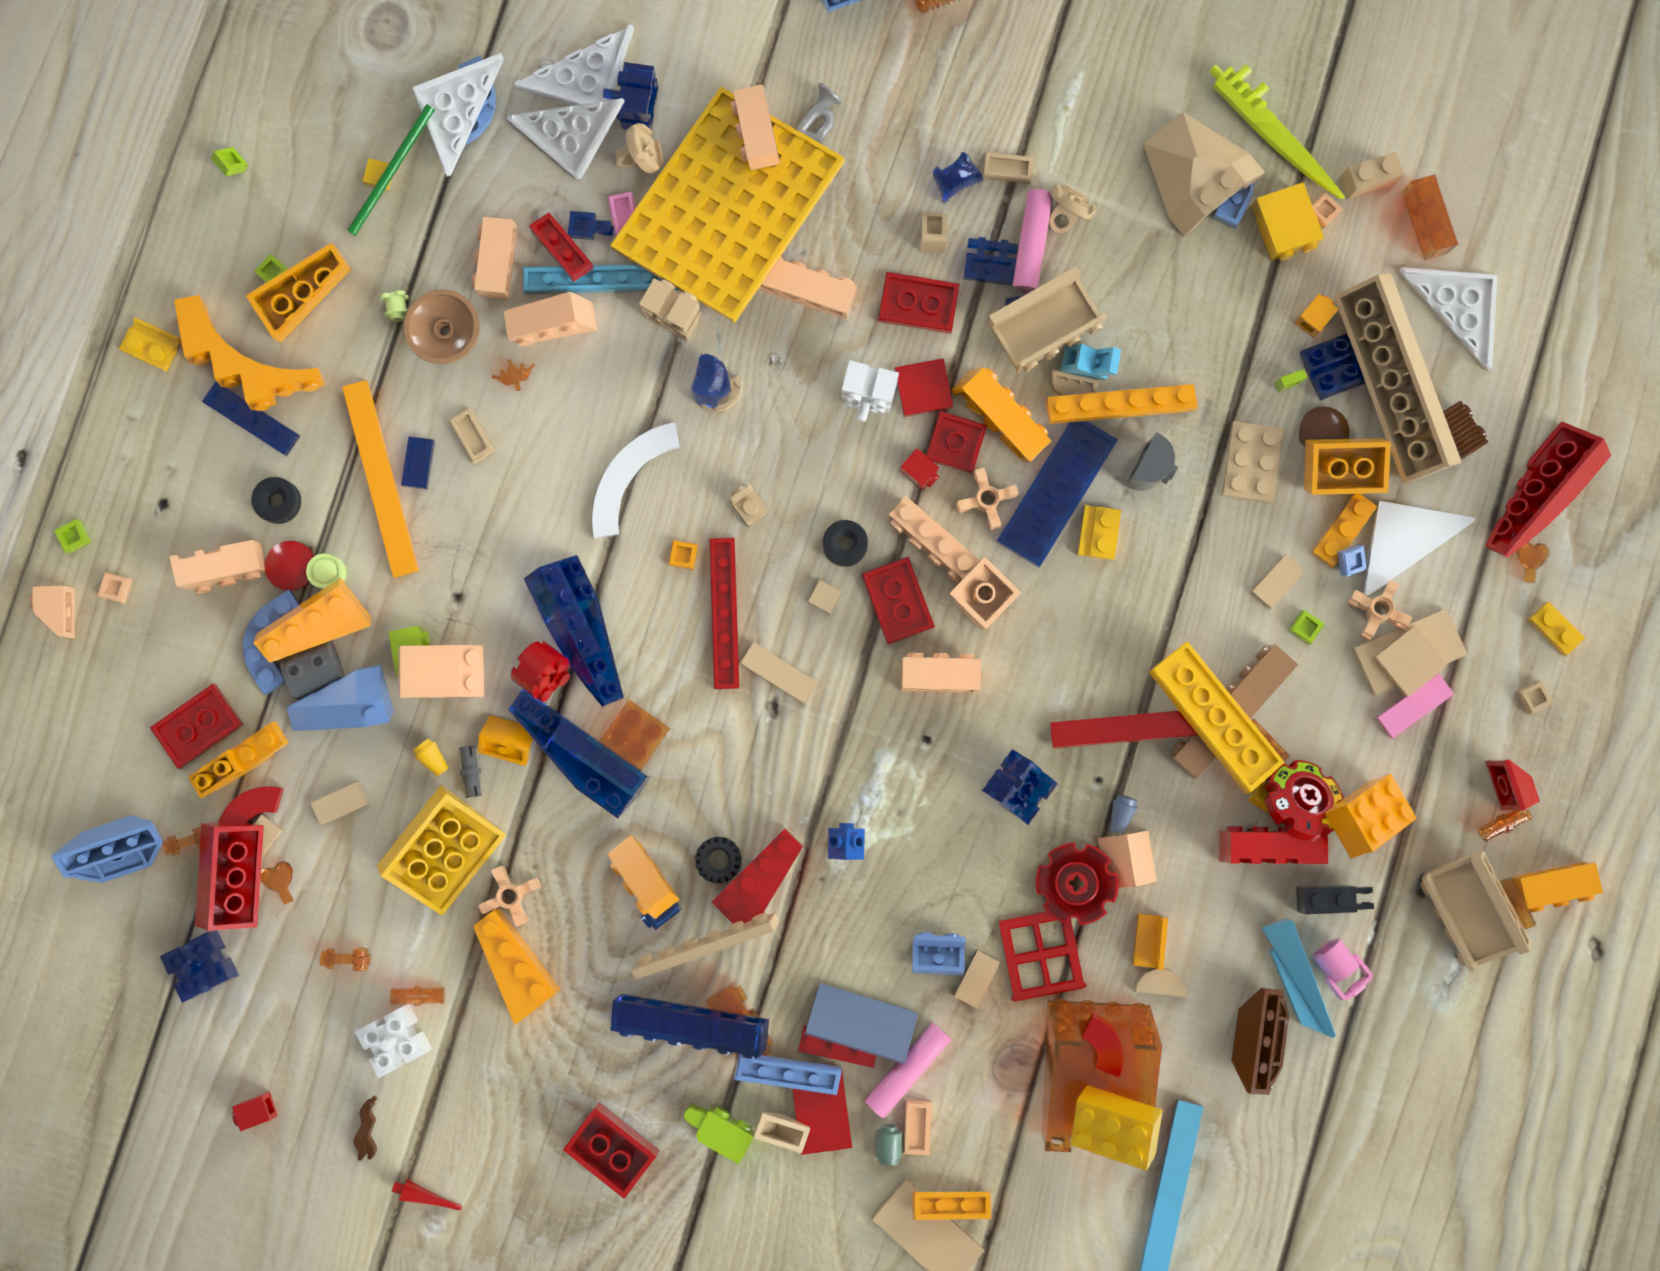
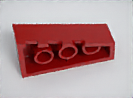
M1227 826V831H1219V861L1230 864H1261L1262 862L1270 864H1328V836L1323 837L1321 835L1314 841H1308L1291 836L1287 833V827H1278V832H1270L1266 826H1253V831H1243V826Z
M785 828L712 903L732 924L743 921V923L752 921L753 917L764 913L802 850L803 845Z

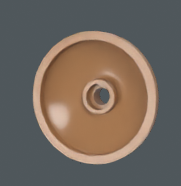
M433 290L421 295L411 304L404 319V335L409 347L418 357L433 364L444 365L461 360L474 348L479 337L480 322L475 308L468 299L451 290ZM443 329H450L447 335H442Z

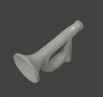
M819 83L817 102L795 129L822 144L824 138L834 125L833 113L826 107L833 104L840 105L842 101L827 86ZM822 116L824 123L815 134L808 131L807 129L815 119Z

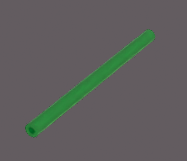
M428 104L425 105L347 230L353 235H357L435 111L433 107Z

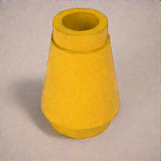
M429 738L412 750L416 755L415 758L434 773L436 777L449 768L435 741L432 743Z

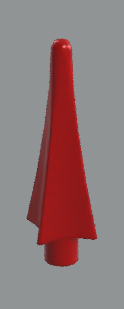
M407 1179L405 1184L394 1182L391 1191L401 1195L399 1201L441 1206L458 1211L462 1209L460 1204L447 1200Z

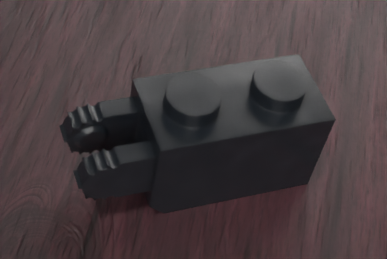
M1352 885L1296 887L1297 912L1309 915L1358 912L1357 910L1374 909V903H1357L1356 894L1373 893V887H1356Z

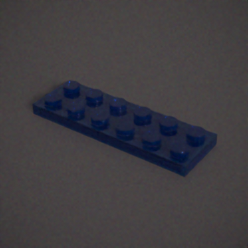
M1088 421L1070 422L996 542L1040 568L1118 439Z

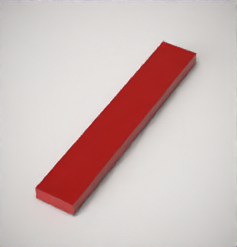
M711 538L709 542L714 690L740 689L735 538Z
M1179 710L1050 722L1053 749L1199 736Z

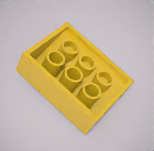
M440 785L376 866L381 877L443 916L505 838L506 833L459 796Z

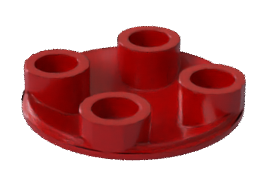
M281 542L275 545L266 557V576L275 587L282 590L293 591L304 588L310 583L307 578L306 569L314 554L307 546L300 542Z

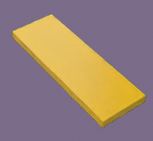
M1188 641L1180 645L1149 671V674L1245 794L1251 793L1285 763Z

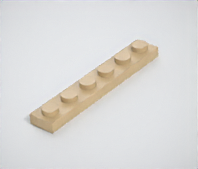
M766 913L758 914L752 918V921L747 923L739 921L730 925L727 930L721 932L719 929L707 933L704 938L698 940L696 937L690 938L679 947L674 948L671 945L662 949L659 954L653 956L651 953L645 954L637 959V963L631 972L635 980L774 932L780 921L776 913L766 915Z

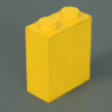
M1304 182L1258 197L1251 205L1271 261L1278 258L1280 261H1285L1295 256L1294 253L1302 250L1303 253L1314 251L1318 248L1317 245L1324 239Z

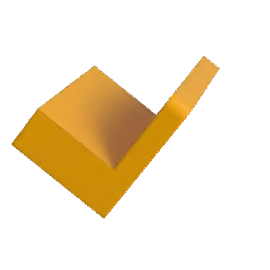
M490 715L479 734L477 753L527 766L530 759L531 744L537 734V728Z
M1137 913L1132 965L1164 970L1168 918Z

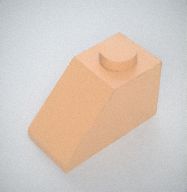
M67 586L33 587V594L30 596L33 613L57 636L74 638V588Z

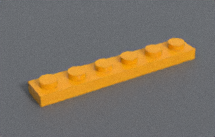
M1194 384L1047 397L1045 400L1049 424L1196 411L1198 408Z

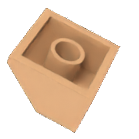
M983 557L949 595L962 613L980 630H984L996 620L1021 592L987 558Z

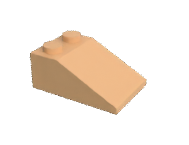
M399 646V698L484 697L483 646Z

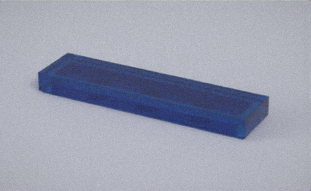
M216 381L202 400L204 404L285 456H288L300 438L299 434L263 411L251 410L243 398L226 387H221Z

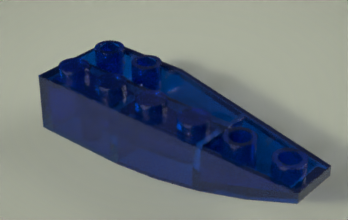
M578 555L538 567L523 579L558 648L568 658L571 668L602 707L623 699L624 696L600 602Z
M523 689L508 709L575 789L617 819L635 801L651 778L650 775L545 702L535 699Z

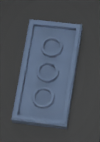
M820 983L805 1034L905 1064L918 1013Z

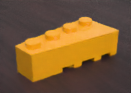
M330 243L247 294L246 297L272 338L281 343L352 269L339 248Z
M981 367L970 370L950 391L956 397L961 394L966 399L967 404L965 406L972 413L981 414L984 417V424L988 425L987 427L994 433L999 431L1002 434L999 437L1000 440L1023 462H1031L1051 442L1047 436L1048 431L1040 423L1036 424L1030 418L1032 414L1025 406H1019L1013 399L1015 396L1012 391L1005 386L1002 387L996 381L998 377L991 369Z
M339 578L256 633L253 643L267 661L271 663L371 626L372 617L342 578Z
M500 908L493 910L473 926L514 1025L561 990Z

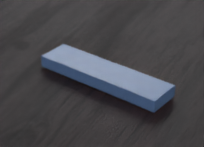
M739 1052L734 1079L837 1095L842 1070L841 1067Z

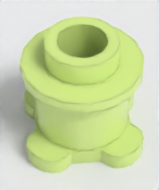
M404 291L381 294L380 298L384 300L386 305L384 316L390 318L392 322L404 321L408 311L405 301L409 300V296L405 295Z

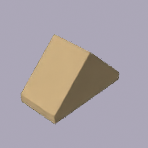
M922 213L920 251L945 252L947 243V214Z
M761 1112L753 1138L802 1153L810 1127L780 1112Z

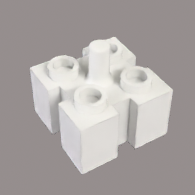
M849 360L842 386V401H845L847 406L859 408L856 419L862 422L867 420L869 408L871 412L877 414L890 413L899 373L882 368H872L867 364Z
M409 1003L385 1015L383 1018L386 1023L380 1018L355 1031L363 1049L371 1048L374 1057L369 1059L378 1078L404 1064L402 1058H404L407 1064L432 1050L424 1032L421 1031L417 1034L413 1024L417 1023L418 1020Z

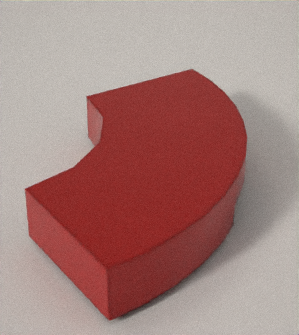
M266 786L243 792L229 803L223 811L219 822L249 824L259 814L265 812L277 813L284 788Z
M1092 1012L1081 1033L1082 1038L1090 1042L1096 1050L1095 1068L1120 1077L1124 1062L1121 1041L1113 1026L1104 1018Z

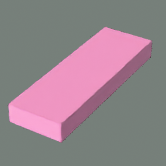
M1438 673L1412 695L1403 697L1377 716L1376 719L1388 736L1395 738L1454 693Z

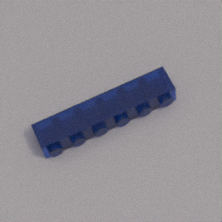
M621 994L612 1003L610 1031L619 1032V1035L624 1037L637 1035L643 1036V1039L647 1041H657L660 1039L668 1041L667 1043L670 1045L688 1044L697 1050L710 1048L716 1049L720 1054L738 1053L742 1054L744 1058L756 1059L767 1049L769 1019Z

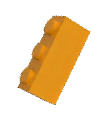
M632 835L607 854L612 861L609 864L611 869L618 877L620 875L625 880L622 883L623 887L631 896L633 894L636 896L638 901L635 904L644 915L648 913L656 919L680 900L643 845Z
M1584 861L1511 877L1517 906L1528 909V912L1542 911L1544 906L1553 904V907L1569 905V900L1578 899V902L1594 900V895L1603 893L1596 862Z

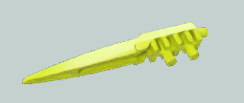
M1245 64L1236 73L1231 66L1225 72L1217 65L1212 67L1209 72L1217 80L1213 88L1270 146L1322 188L1339 199L1345 198L1340 189L1312 155L1269 109H1265L1267 102L1260 97L1269 89L1268 86L1261 82L1252 90L1249 87L1250 85L1243 81L1252 72L1248 65Z

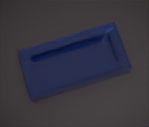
M408 436L401 486L428 490L435 446L433 439Z

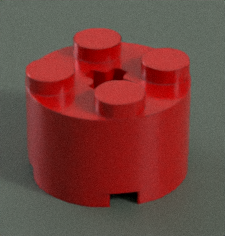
M536 641L526 647L517 658L520 661L517 669L513 666L511 670L512 681L541 702H546L558 686H564L570 678L568 658L546 641H543V643Z

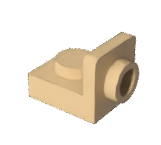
M742 485L731 493L733 497L730 498V502L748 527L769 512L753 491L751 485L747 487Z

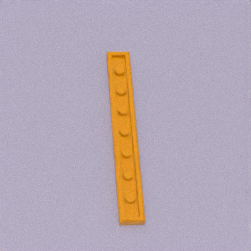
M363 380L342 386L393 578L420 572L369 382Z

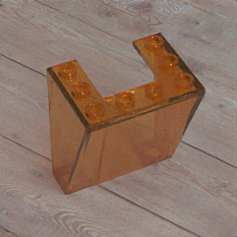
M1065 999L1048 1000L1042 1125L1045 1151L1071 1152L1070 1138H1072L1076 1103L1087 1085L1155 1107L1162 1043L1150 1005L1143 1003L1120 1004L1113 1001L1094 1003L1090 1000H1083L1081 1002ZM1092 1012L1108 1021L1116 1030L1121 1041L1124 1062L1120 1077L1095 1068L1096 1050L1090 1042L1082 1038L1081 1033ZM1051 1140H1060L1063 1144H1054Z

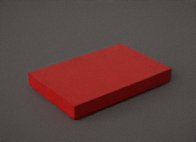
M886 272L878 322L951 334L960 284Z
M909 556L861 574L887 645L935 628Z
M213 683L152 725L150 729L177 769H182L244 724L218 686Z
M842 1071L837 1095L792 1089L796 1120L810 1127L801 1155L852 1148Z

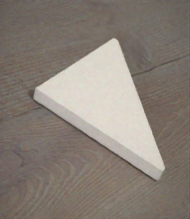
M629 24L625 29L615 34L611 33L595 41V44L583 50L579 49L565 56L563 60L533 72V75L525 79L515 81V88L571 106L610 100L634 32V26Z
M501 53L412 87L421 112L426 104L435 109L426 125L447 177L452 174L504 61Z
M621 98L508 116L507 120L578 180L583 177L625 100Z
M1401 267L1399 274L1484 370H1491L1493 363L1497 275Z
M1384 501L1376 502L1378 507L1374 515L1362 593L1366 596L1371 595L1388 583L1389 580L1398 576L1472 524L1475 518Z

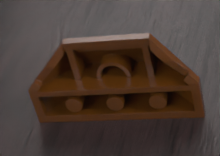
M1260 988L1238 1009L1231 1061L1246 1092L1249 1094L1269 1095L1272 1090L1271 1086L1276 1082L1283 1068L1289 1023V1012L1283 998V990Z

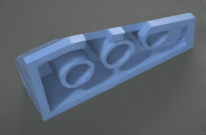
M381 665L356 669L348 673L347 676L338 681L331 682L325 688L303 697L286 708L293 731L359 728L389 723L394 712Z

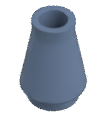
M1118 794L1116 800H1113L1111 831L1120 834L1125 833L1128 824L1138 809L1136 799Z

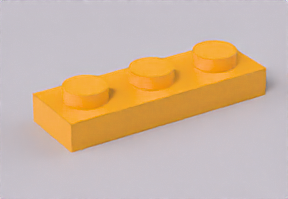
M1360 493L1353 494L1311 554L1329 567H1334L1339 561L1337 551L1349 547L1378 506Z
M912 1192L913 1220L991 1219L990 1192Z

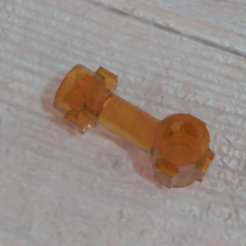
M201 826L192 829L193 834L179 839H176L175 835L167 837V840H163L162 844L164 853L174 856L180 854L181 848L197 844L198 849H200Z
M363 947L354 948L353 954H335L334 948H328L326 951H321L320 966H326V969H333L334 964H353V971H367L368 965L371 964V954H369L368 948Z

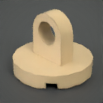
M637 123L627 129V145L615 152L617 166L632 168L638 165L647 173H653L663 166V151L660 143L657 140L654 141L651 137L653 135L651 129L641 123Z
M1056 183L1050 191L1057 204L1050 214L1049 224L1055 232L1066 233L1074 226L1079 216L1091 219L1096 213L1097 208L1094 203L1089 206L1087 204V197L1067 185H1063L1060 188L1061 184ZM1059 214H1065L1069 218V222L1064 226L1056 224L1055 217Z

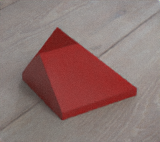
M1510 759L1485 761L1501 810L1522 811L1540 802L1532 776Z

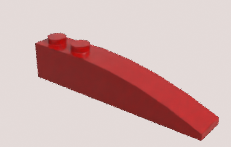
M1561 421L1529 459L1526 465L1527 470L1523 478H1519L1516 484L1517 490L1513 498H1509L1505 506L1506 511L1503 517L1498 519L1485 545L1486 548L1508 558L1545 529L1580 494L1612 456L1604 438Z

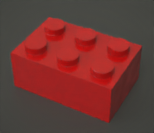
M600 1102L563 1148L565 1153L623 1199L626 1198L660 1151Z

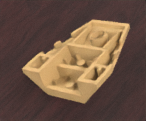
M1185 112L1179 114L1143 143L1168 218L1183 237L1204 222V218L1241 188L1246 189L1265 174L1250 153Z

